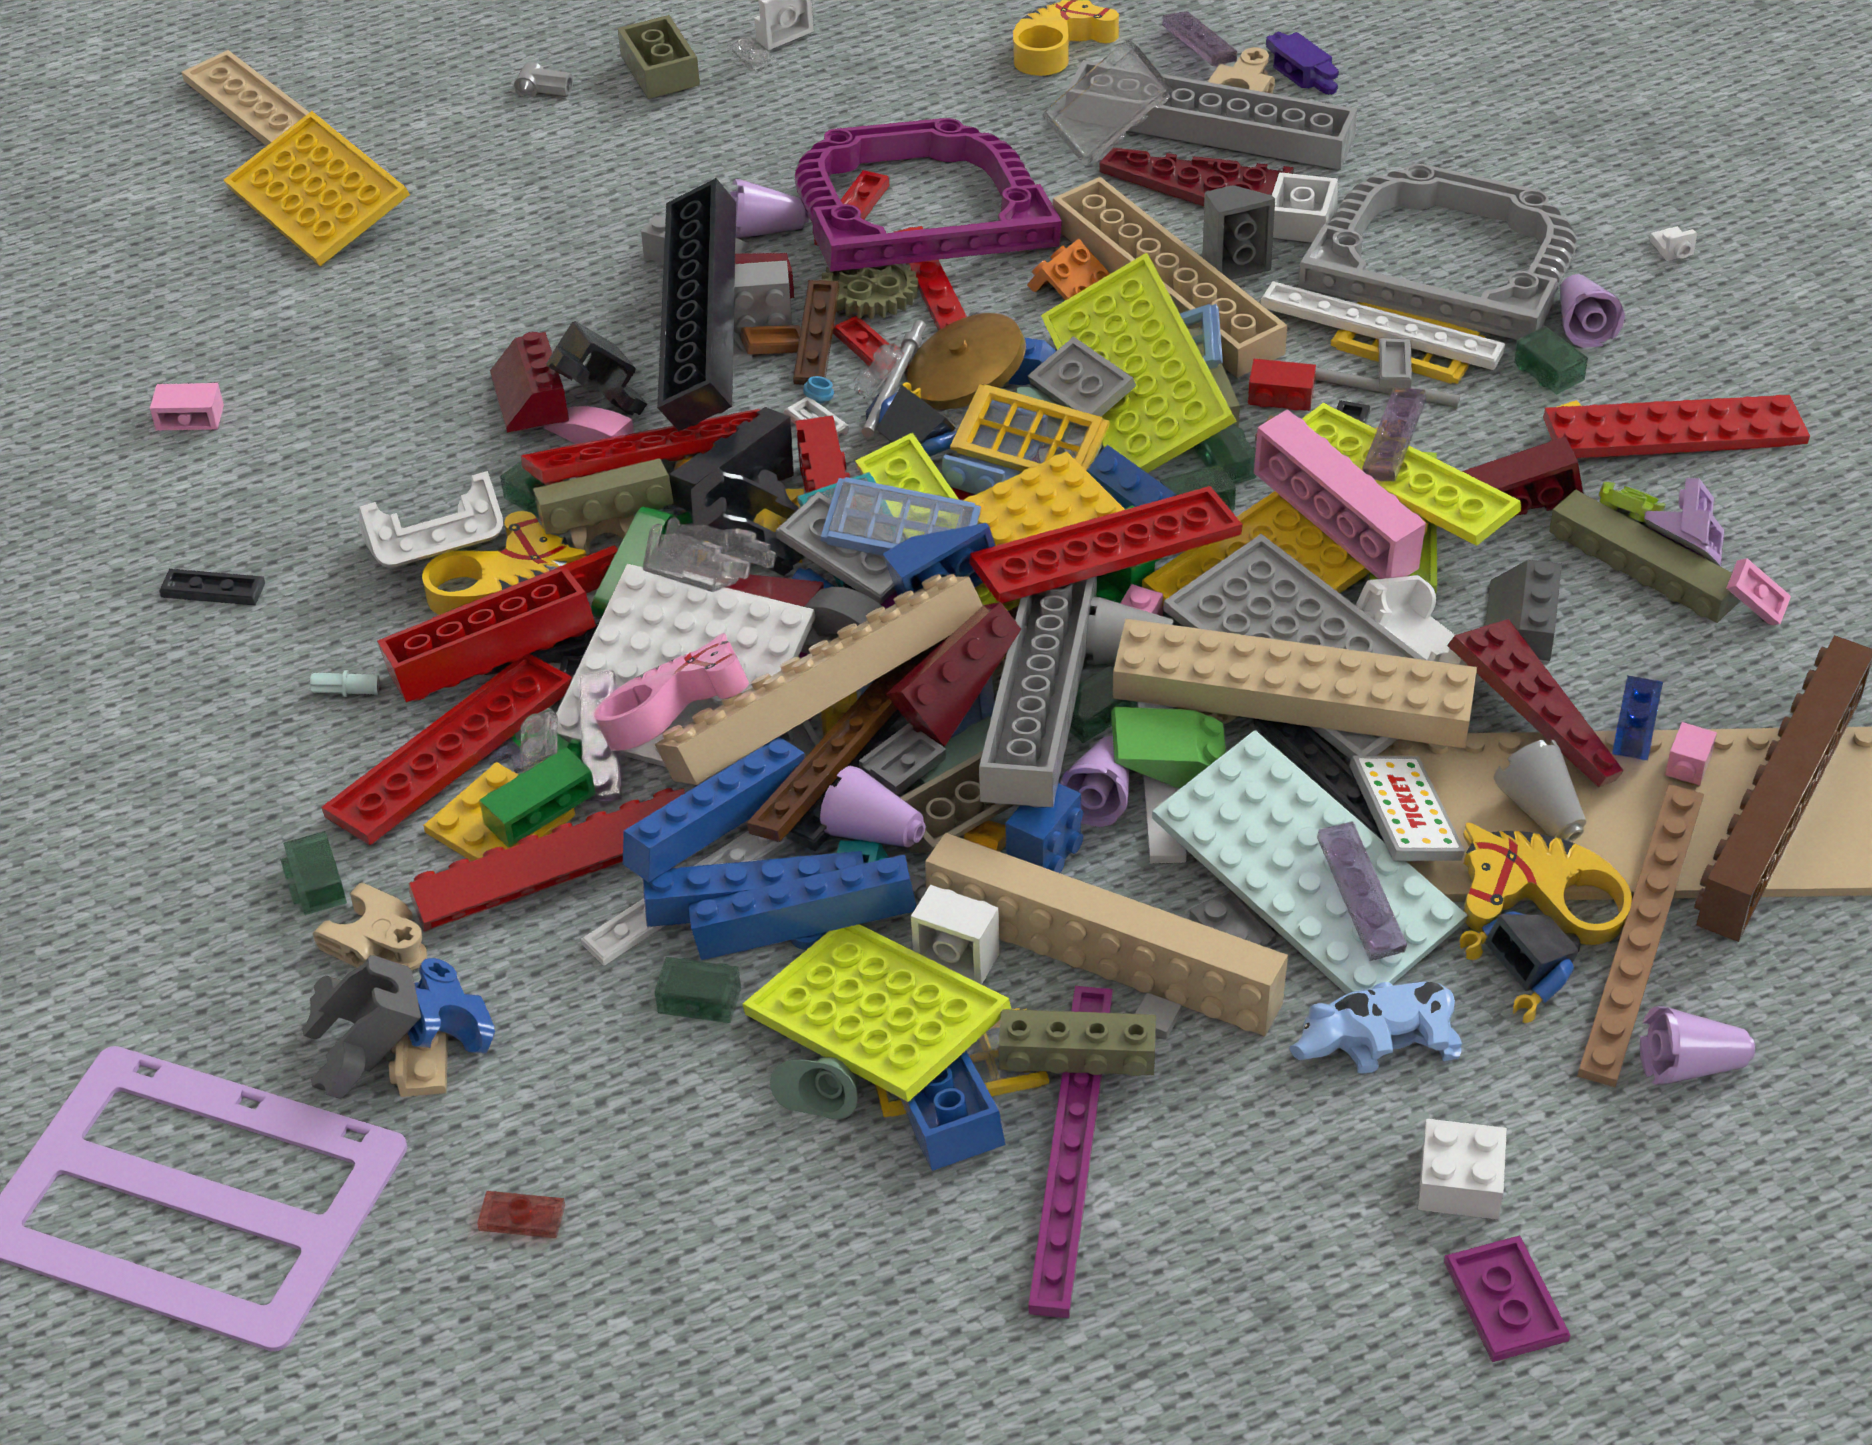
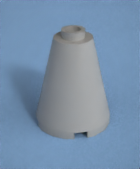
M1092 597L1090 606L1097 608H1094V615H1089L1086 654L1093 655H1090L1087 659V664L1101 665L1116 662L1125 619L1174 625V620L1101 597Z
M1544 740L1536 741L1508 757L1510 765L1504 771L1499 766L1493 778L1497 786L1548 835L1570 842L1579 838L1584 832L1583 827L1586 825V819L1560 747L1556 742L1551 740V745H1547Z

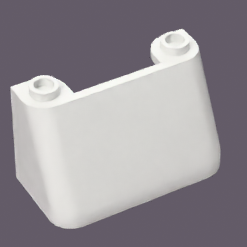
M488 471L472 475L471 489L467 494L461 495L457 508L458 513L409 527L401 528L397 513L391 515L383 513L378 509L376 502L359 506L360 531L367 548L376 561L388 568L398 567L496 538L501 533L503 517Z
M1418 575L1367 580L1355 606L1426 660L1468 666L1447 646L1454 637V634L1431 617L1436 604V594L1428 582ZM1477 673L1475 685L1483 680Z

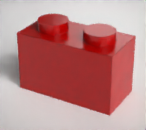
M1254 358L1249 380L1248 405L1310 411L1315 386L1316 365Z

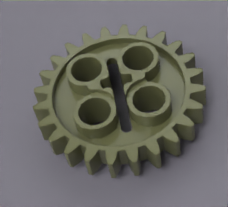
M895 264L831 272L827 266L826 273H822V280L839 281L840 288L836 312L846 310V316L857 313V318H861L864 314H868L869 318L873 319L875 314H879L882 318H885L887 312L897 315V309L905 311L906 305H913V299H917L918 278H916V272L911 271L910 265Z

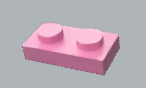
M1748 558L1737 560L1726 589L1770 625L1781 624L1791 596Z

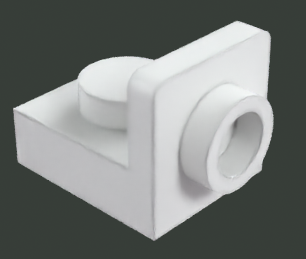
M1677 226L1653 232L1650 235V242L1666 261L1678 258L1683 259L1694 255L1697 233L1693 229L1682 232Z

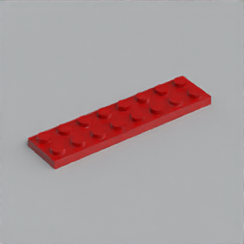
M1790 395L1547 407L1543 414V419L1552 441L1566 436L1576 458L1773 448L1808 444L1810 434Z
M760 409L705 419L699 424L690 426L680 432L674 426H668L521 455L522 468L545 485L563 482L567 478H580L597 472L618 469L655 459L679 461L688 454H705L711 450L715 441L721 437L726 439L737 431L736 427L742 422H750L755 419Z
M1208 486L970 553V565L996 601L1005 603L1242 535L1243 524L1212 487Z
M526 654L521 660L511 663L323 805L321 808L324 817L368 845L373 844L565 696L573 677L531 654Z

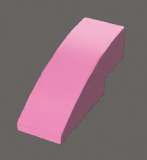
M589 406L567 408L569 421L544 425V429L575 444L634 433L631 418L613 411Z

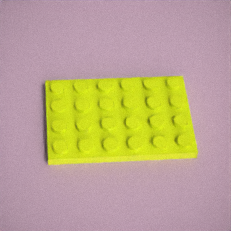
M858 924L827 932L743 1003L745 1015L823 1057H834L842 1061L851 1072L909 1102L1001 1019V1011L1003 1009H1011L1008 997Z

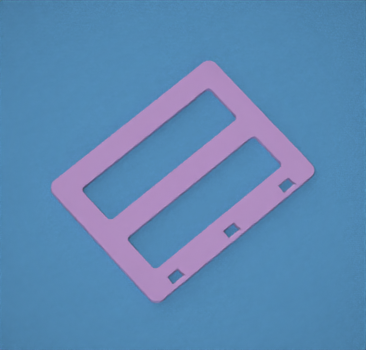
M108 1047L97 1056L1 1192L0 1261L268 1351H280L291 1343L406 1153V1139L400 1133L122 1047ZM140 1065L157 1070L152 1078L136 1073ZM123 1091L353 1163L355 1166L329 1209L324 1214L318 1215L86 1141L84 1137L113 1095ZM242 1097L260 1102L256 1110L239 1105ZM346 1130L364 1134L365 1137L362 1142L345 1138ZM66 1174L301 1251V1254L272 1301L267 1305H259L26 1228L24 1223L56 1177Z

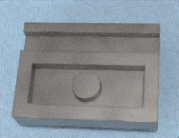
M909 723L860 759L859 768L868 772L871 777L898 796L946 759V749L923 732L917 733L914 731L913 725Z
M1230 889L1228 894L1224 896L1219 894L1190 909L1189 917L1194 922L1264 947L1276 943V934Z

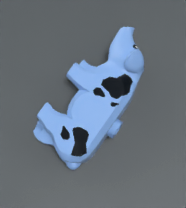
M1426 981L1392 985L1389 982H1382L1375 985L1372 989L1348 993L1330 1004H1313L1309 1008V1015L1305 1018L1301 1038L1297 1043L1291 1045L1289 1049L1295 1058L1305 1060L1327 1056L1341 1048L1354 1060L1357 1065V1073L1361 1074L1376 1071L1379 1067L1377 1059L1383 1055L1393 1053V1049H1401L1414 1042L1428 1046V1048H1433L1436 1051L1439 1050L1443 1061L1459 1059L1462 1042L1459 1035L1450 1025L1451 1015L1454 1012V996L1451 990L1440 983Z

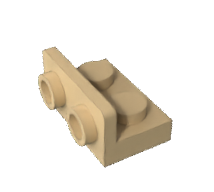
M438 1031L431 1042V1048L413 1046L408 1033H406L391 1049L392 1053L396 1054L395 1061L389 1062L391 1084H397L400 1097L446 1093L448 1033Z

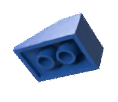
M987 523L910 537L884 552L883 557L898 596L911 590L913 593L923 588V581L938 574L941 577L954 574L955 577L969 576L975 588L982 584L983 581L970 565V553L993 547L995 542L990 527Z
M967 1051L963 1052L909 1102L901 1099L918 1144L932 1171L1006 1145L999 1109Z

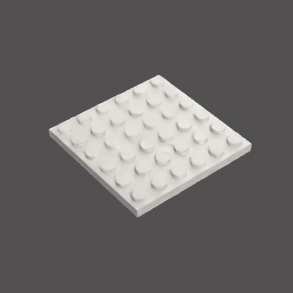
M627 564L548 730L550 737L554 734H559L569 742L572 739L579 740L584 746L666 767L655 746L657 742L664 739L662 736L664 732L649 742L631 749H610L594 718V711L599 704L628 681L673 659L698 650L723 633L726 634L727 641L730 642L749 681L747 688L741 692L743 693L752 688L751 682L756 678L768 673L770 676L781 671L780 665L799 656L816 617L814 609ZM714 696L709 699L689 703L665 731L677 725L687 726L693 722L692 716L706 708L714 710L723 705L722 699Z

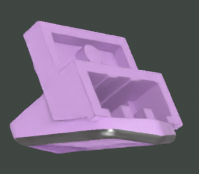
M1686 478L1685 489H1681L1679 493V507L1683 509L1682 512L1647 511L1645 512V522L1649 529L1721 566L1724 529L1713 516L1714 497L1700 478Z

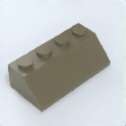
M983 751L900 797L923 815V822L926 826L922 839L918 843L907 847L911 853L932 852L945 832L960 837L1015 805L980 802L979 766Z

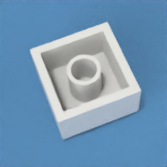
M1279 173L1272 196L1275 198L1273 238L1313 242L1323 224L1328 225L1337 210L1338 179Z
M933 885L928 887L911 915L913 951L982 985L1000 954L998 907L992 906L985 901H977L957 894L949 889H942Z
M1426 1119L1422 1146L1418 1210L1499 1220L1504 1190L1507 1128Z

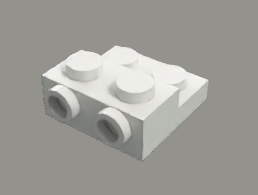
M759 0L760 15L754 17L756 41L767 50L776 48L814 31L811 0Z

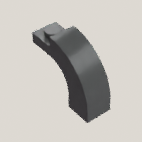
M830 587L821 589L804 607L814 609L816 617L812 627L818 636L837 634L839 630L853 623H856L858 626L867 621L866 615L883 606L858 591L844 587Z

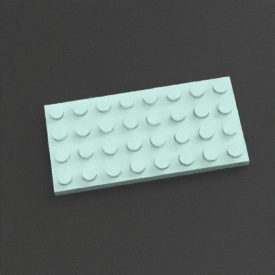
M1256 730L1152 811V819L1345 994L1372 989L1375 985L1382 982H1389L1393 985L1466 922L1467 914L1409 863L1406 861H1393L1386 844Z

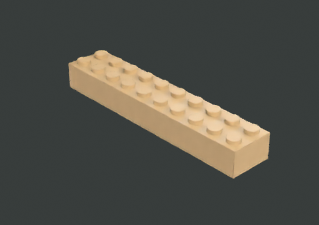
M1098 177L1053 198V207L1062 220L1061 234L1072 243L1080 239L1110 274L1147 253L1179 313L1210 304V306L1217 304L1220 319L1222 366L1236 378L1251 372L1254 358L1275 360L1285 355L1287 325L1103 178ZM1202 322L1187 326L1188 330L1202 328Z
M938 574L922 582V589L915 593L912 590L897 596L894 599L896 604L886 610L884 607H880L866 615L867 621L858 626L856 623L842 628L837 632L839 637L828 643L827 640L816 643L809 648L810 654L802 659L794 657L780 665L781 671L772 676L768 673L756 678L751 682L752 688L743 693L740 692L733 697L722 699L723 705L714 710L706 708L692 716L693 722L687 726L677 725L662 734L664 739L657 742L655 746L673 781L698 785L950 636L983 606L970 577H955L954 574L941 577Z
M1125 619L1113 670V698L1465 748L1477 667Z
M946 832L925 861L926 891L930 885L942 889L952 890L957 894L977 901H985L992 906L998 907L999 938L1004 942L1019 945L1039 955H1046L1065 962L1072 967L1084 969L1107 980H1114L1133 987L1140 992L1150 993L1181 1004L1210 1018H1217L1236 1025L1245 1031H1252L1266 1036L1283 1005L1288 955Z

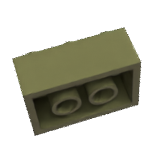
M670 15L617 28L621 57L648 99L700 85L697 56Z

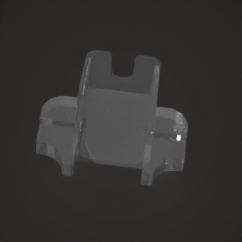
M672 518L667 523L666 534H661V524H655L651 527L643 563V571L706 591L715 592L737 583L739 577L748 578L751 563L767 568L774 567L776 552L770 550V544L756 540L757 533L742 529H727L723 531L703 524L683 525L679 524L677 518Z

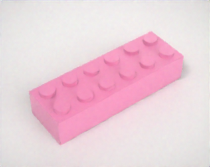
M1288 409L1258 427L1254 464L1255 475L1378 579L1404 577L1419 569L1426 523L1418 514L1410 511L1399 502L1395 495L1382 488L1372 476L1364 473L1353 464L1349 457L1341 454L1330 445L1326 438L1318 435L1307 426L1303 419L1296 417Z

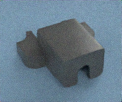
M370 955L363 965L349 972L342 980L323 976L314 985L315 994L310 998V1015L302 1029L303 1036L311 1039L321 1038L338 1018L351 1021L354 1025L326 1054L327 1063L311 1079L312 1087L325 1090L326 1095L341 1099L360 1079L363 1070L370 1072L421 1018L413 974L408 966Z

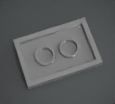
M1074 336L1028 375L1032 385L1061 406L1100 417L1136 387L1133 377Z

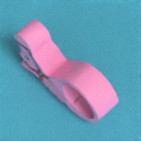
M723 633L698 650L655 667L620 686L599 704L594 711V718L610 749L627 750L647 743L664 732L689 703L709 699L714 696H718L720 699L733 697L746 689L749 681L730 642L727 641L726 634Z

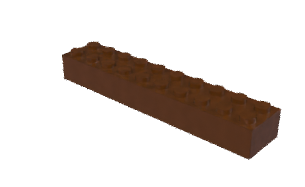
M1835 635L1828 648L1823 646L1820 648L1814 664L1817 669L1815 671L1811 669L1808 671L1802 687L1805 692L1803 694H1796L1790 709V713H1793L1791 718L1784 717L1778 731V737H1781L1780 740H1772L1765 757L1768 763L1766 766L1759 765L1752 785H1755V788L1753 790H1746L1739 808L1743 811L1740 815L1734 814L1729 823L1726 834L1730 836L1727 840H1720L1713 860H1716L1713 866L1708 864L1704 870L1700 885L1705 888L1700 890L1694 905V909L1699 910L1696 926L1734 941H1740L1862 699L1872 665V648Z

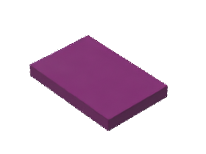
M1520 1235L1444 1256V1264L1492 1362L1565 1343L1570 1340L1571 1335Z

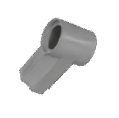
M528 62L523 66L516 78L514 89L520 96L530 95L535 97L537 93L569 97L574 83L573 75L568 72L545 70L538 63Z

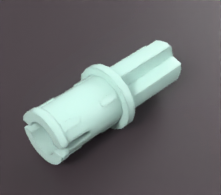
M344 670L343 674L313 673L310 677V689L313 693L343 694V697H348V694L378 695L379 674H349L348 670Z

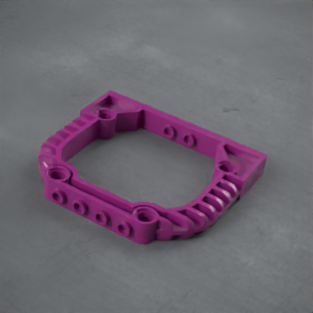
M953 118L831 129L825 132L824 140L815 143L811 150L803 154L795 170L796 190L813 223L812 233L830 272L1059 247L1062 220L1041 184H1035L1017 152L1007 142L999 140L997 136L991 133H980L977 128L964 126L959 120ZM931 157L943 162L967 161L982 168L992 178L1002 196L1001 212L998 214V221L886 233L883 226L862 219L861 212L857 207L842 204L829 176L853 171L861 163Z

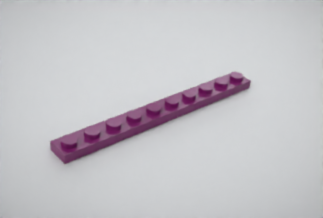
M1075 986L1071 1012L1111 1013L1113 989ZM1062 1073L1028 1311L1031 1315L1070 1318L1102 1074Z

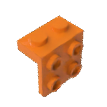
M1077 239L1067 248L1063 245L1056 250L1050 257L1052 260L1048 263L1043 260L1032 270L1035 276L1027 286L1032 291L1037 292L1049 282L1067 300L1110 273L1083 242Z

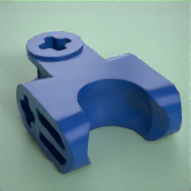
M436 958L423 960L419 968L421 979L419 982L414 983L421 1018L407 1032L412 1045L415 1047L431 1048L433 1038L438 1031L449 1033L460 1040L466 1051L485 1054L491 1045L495 1029L482 997L464 994L457 978V973L449 963Z

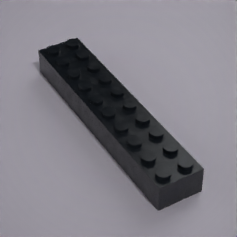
M717 178L666 203L657 408L679 432L690 426H695L709 417L723 413L732 407L736 201Z

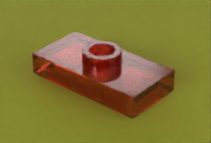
M486 1191L477 1222L479 1231L557 1239L565 1209L564 1198Z

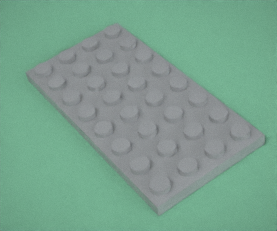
M1262 534L1164 600L1163 610L1184 627L1426 660ZM1309 726L1349 759H1352V756H1377L1398 740L1395 738Z

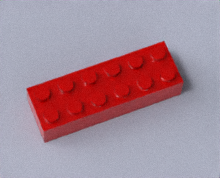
M564 566L379 639L377 643L388 673L407 703L412 700L424 699L429 693L444 687H454L461 680L471 676L486 674L494 667L506 662L519 661L526 654L536 650L549 649L556 642L566 638L581 636L587 630L596 627L586 592L567 567Z

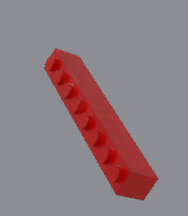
M666 788L655 793L653 799L641 803L638 799L631 800L622 804L618 811L606 814L605 811H600L588 816L585 819L586 822L575 826L572 823H565L555 827L549 835L540 838L538 835H530L519 840L517 846L505 850L504 847L492 848L486 851L482 858L471 862L467 858L450 864L448 866L449 869L436 874L434 871H426L413 878L414 881L409 883V894L423 931L425 932L623 862L624 830L685 794L684 788L673 791V788Z

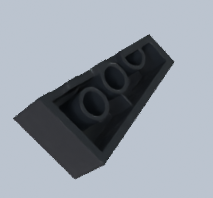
M764 407L757 412L755 419L750 422L744 421L736 427L737 431L726 439L721 437L715 441L711 450L705 454H697L671 472L669 479L674 502L672 505L692 512L691 489L717 468L723 472L741 475L750 480L762 470H768L776 474L777 481L779 482L794 476L791 416Z

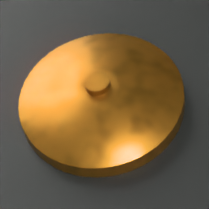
M982 313L957 320L932 335L914 355L907 373V380L911 384V391L920 388L921 399L937 410H951L968 406L980 384L1001 388L1015 374L1025 355V338L1017 323L1002 314Z

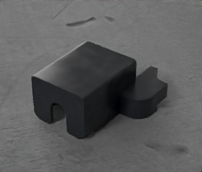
M573 321L554 349L546 365L571 381L574 379L581 385H584L587 379L593 380L597 378L598 389L611 404L632 416L634 413L641 415L647 403L636 391L627 386L636 368L614 343L580 323ZM591 353L589 360L587 361V363H586L585 366H584V365H583V362L585 361V359L587 358V356Z
M717 468L691 489L695 535L752 562L757 561L761 566L782 576L793 570V565L804 558L802 554L777 539L776 532L753 522L756 515L763 509H767L786 519L799 509V506L789 499L785 491V484L777 481L776 474L768 470H762L750 480L744 476L729 474Z

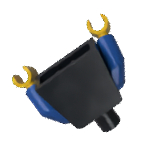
M903 383L897 393L882 402L877 430L889 441L886 445L913 433L929 457L951 449L950 445L957 431H954L955 427L946 417L921 399L920 388L911 391V384Z
M1509 911L1499 915L1497 919L1483 926V931L1480 933L1465 931L1460 937V949L1467 947L1465 951L1466 959H1479L1483 954L1482 944L1485 943L1525 991L1532 990L1533 993L1531 995H1519L1514 1000L1513 1014L1521 1008L1529 1009L1524 1014L1522 1023L1533 1021L1536 1017L1537 1005L1541 1001L1546 1003L1566 984L1573 973V961L1581 946L1580 939L1576 934H1565L1554 920L1547 915H1525Z

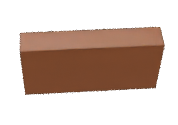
M800 325L741 327L740 338L747 354L797 353L801 327Z

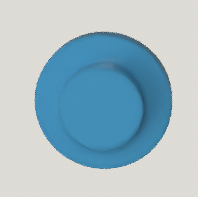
M813 376L804 384L803 393L821 404L833 398V384L824 377Z

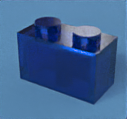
M1627 675L1612 754L1648 761L1663 685L1662 681Z

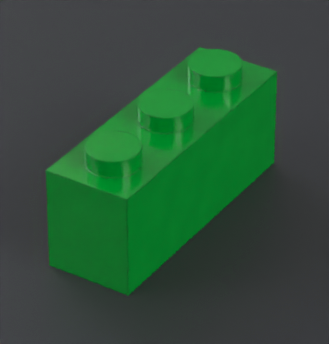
M567 747L481 798L479 802L484 825L508 848L519 840L529 836L594 796L595 787L592 770Z

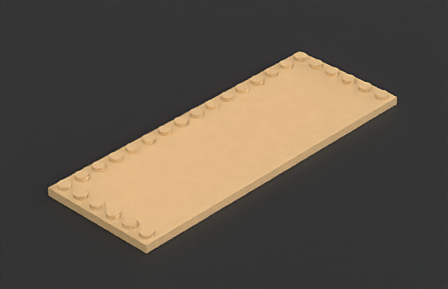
M1847 727L1762 897L1872 896V727ZM1780 728L1707 729L1717 732L1712 757L1700 786L1665 775L1670 750L1678 730L1594 731L1624 771L1616 781L1598 788L1563 755L1586 819L1583 834L1572 842L1595 852L1609 862L1626 880L1633 899L1668 784L1703 793V801L1673 898H1697L1700 890L1705 888L1700 885L1704 870L1708 864L1712 866L1715 864L1716 860H1713L1720 840H1727L1730 836L1726 834L1729 823L1734 814L1740 815L1743 811L1739 809L1742 798L1747 789L1753 790L1755 788V785H1752L1756 771L1760 764L1766 766L1768 763L1765 760L1768 748L1772 740H1780L1781 737H1778ZM1540 732L1468 733L1465 748L1398 739L1377 755L1419 756L1465 852L1462 861L1406 862L1452 902H1466L1467 895L1472 886L1468 867L1463 864L1465 854L1469 848L1463 836L1467 822L1473 823L1490 833L1497 831H1523L1548 835L1497 786L1493 778L1498 767L1500 766L1504 771L1510 765L1507 758L1521 748L1540 740H1544L1547 745H1551ZM1572 885L1565 889L1564 900L1613 899L1606 891L1595 886L1584 885L1577 887ZM1523 898V899H1521L1520 901H1532V900L1529 899V898Z

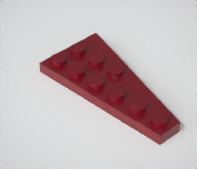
M1114 147L1099 162V172L1201 206H1204L1206 191L1232 185L1272 195L1279 173L1294 174V167L1283 166V171L1268 169V164L1257 163L1256 167L1240 166L1238 161L1193 156L1192 161L1177 159V154L1166 153L1165 157L1150 156L1148 151Z
M1509 619L1454 635L1447 646L1468 666L1477 667L1476 673L1550 743L1551 740H1554L1560 747L1561 753L1598 788L1612 783L1619 778L1624 771Z

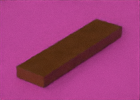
M808 280L793 376L794 384L804 385L813 376L826 378L840 288L839 281Z

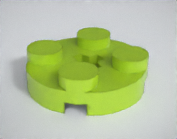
M1603 482L1598 494L1601 497L1600 503L1617 511L1618 507L1630 511L1629 517L1641 522H1645V512L1664 511L1666 506L1664 502L1657 503L1658 498L1631 487L1624 486V489L1621 491L1614 490L1615 483Z

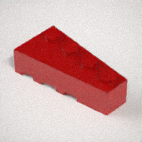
M833 415L795 421L799 468L805 493L835 484L839 478H850L849 472L845 473V470H847L844 451L841 452ZM855 496L852 498L849 509L857 510Z

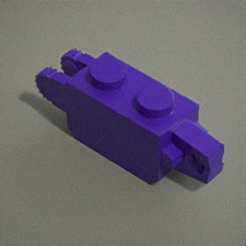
M1276 32L1266 37V47L1274 54L1273 68L1301 88L1309 89L1315 87L1320 92L1328 95L1337 92L1338 85L1333 79L1338 78L1339 71L1332 64V56L1298 32L1291 35Z

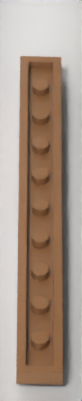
M1668 784L1577 1077L1616 1087L1703 801V793Z

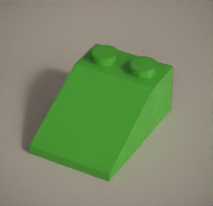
M1114 707L1111 711L1114 762L1178 789L1182 788L1226 753L1223 722L1212 716H1207L1195 710Z

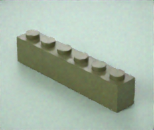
M1574 490L1552 510L1549 532L1554 534L1557 539L1578 547L1585 554L1600 559L1616 571L1624 572L1635 578L1640 584L1649 586L1664 594L1669 600L1679 602L1692 609L1701 617H1706L1718 623L1740 602L1735 595L1726 589L1732 572L1578 490Z

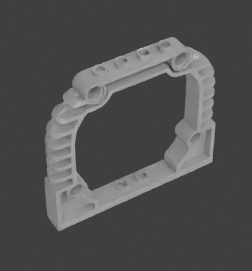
M1412 164L1406 170L1391 171L1387 176L1376 175L1368 178L1366 182L1358 183L1353 187L1352 191L1346 194L1338 210L1334 213L1333 218L1328 225L1323 224L1301 260L1298 287L1534 344L1554 304L1555 293L1573 260L1576 249V236L1570 222L1561 216L1560 211L1555 206L1548 203V195L1540 190L1425 164ZM1437 205L1507 221L1509 227L1515 232L1535 237L1541 247L1527 272L1517 271L1511 273L1508 277L1507 285L1486 290L1481 297L1367 271L1366 262L1361 258L1362 235L1370 221L1380 212L1396 206L1420 210Z

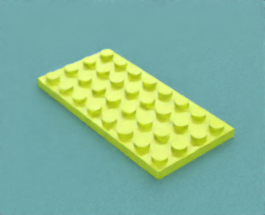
M1147 253L1041 315L1057 350L1074 336L1133 377L1136 387L1101 416L1110 422L1102 444L1104 448L1109 445L1146 473L1151 472L1237 422Z

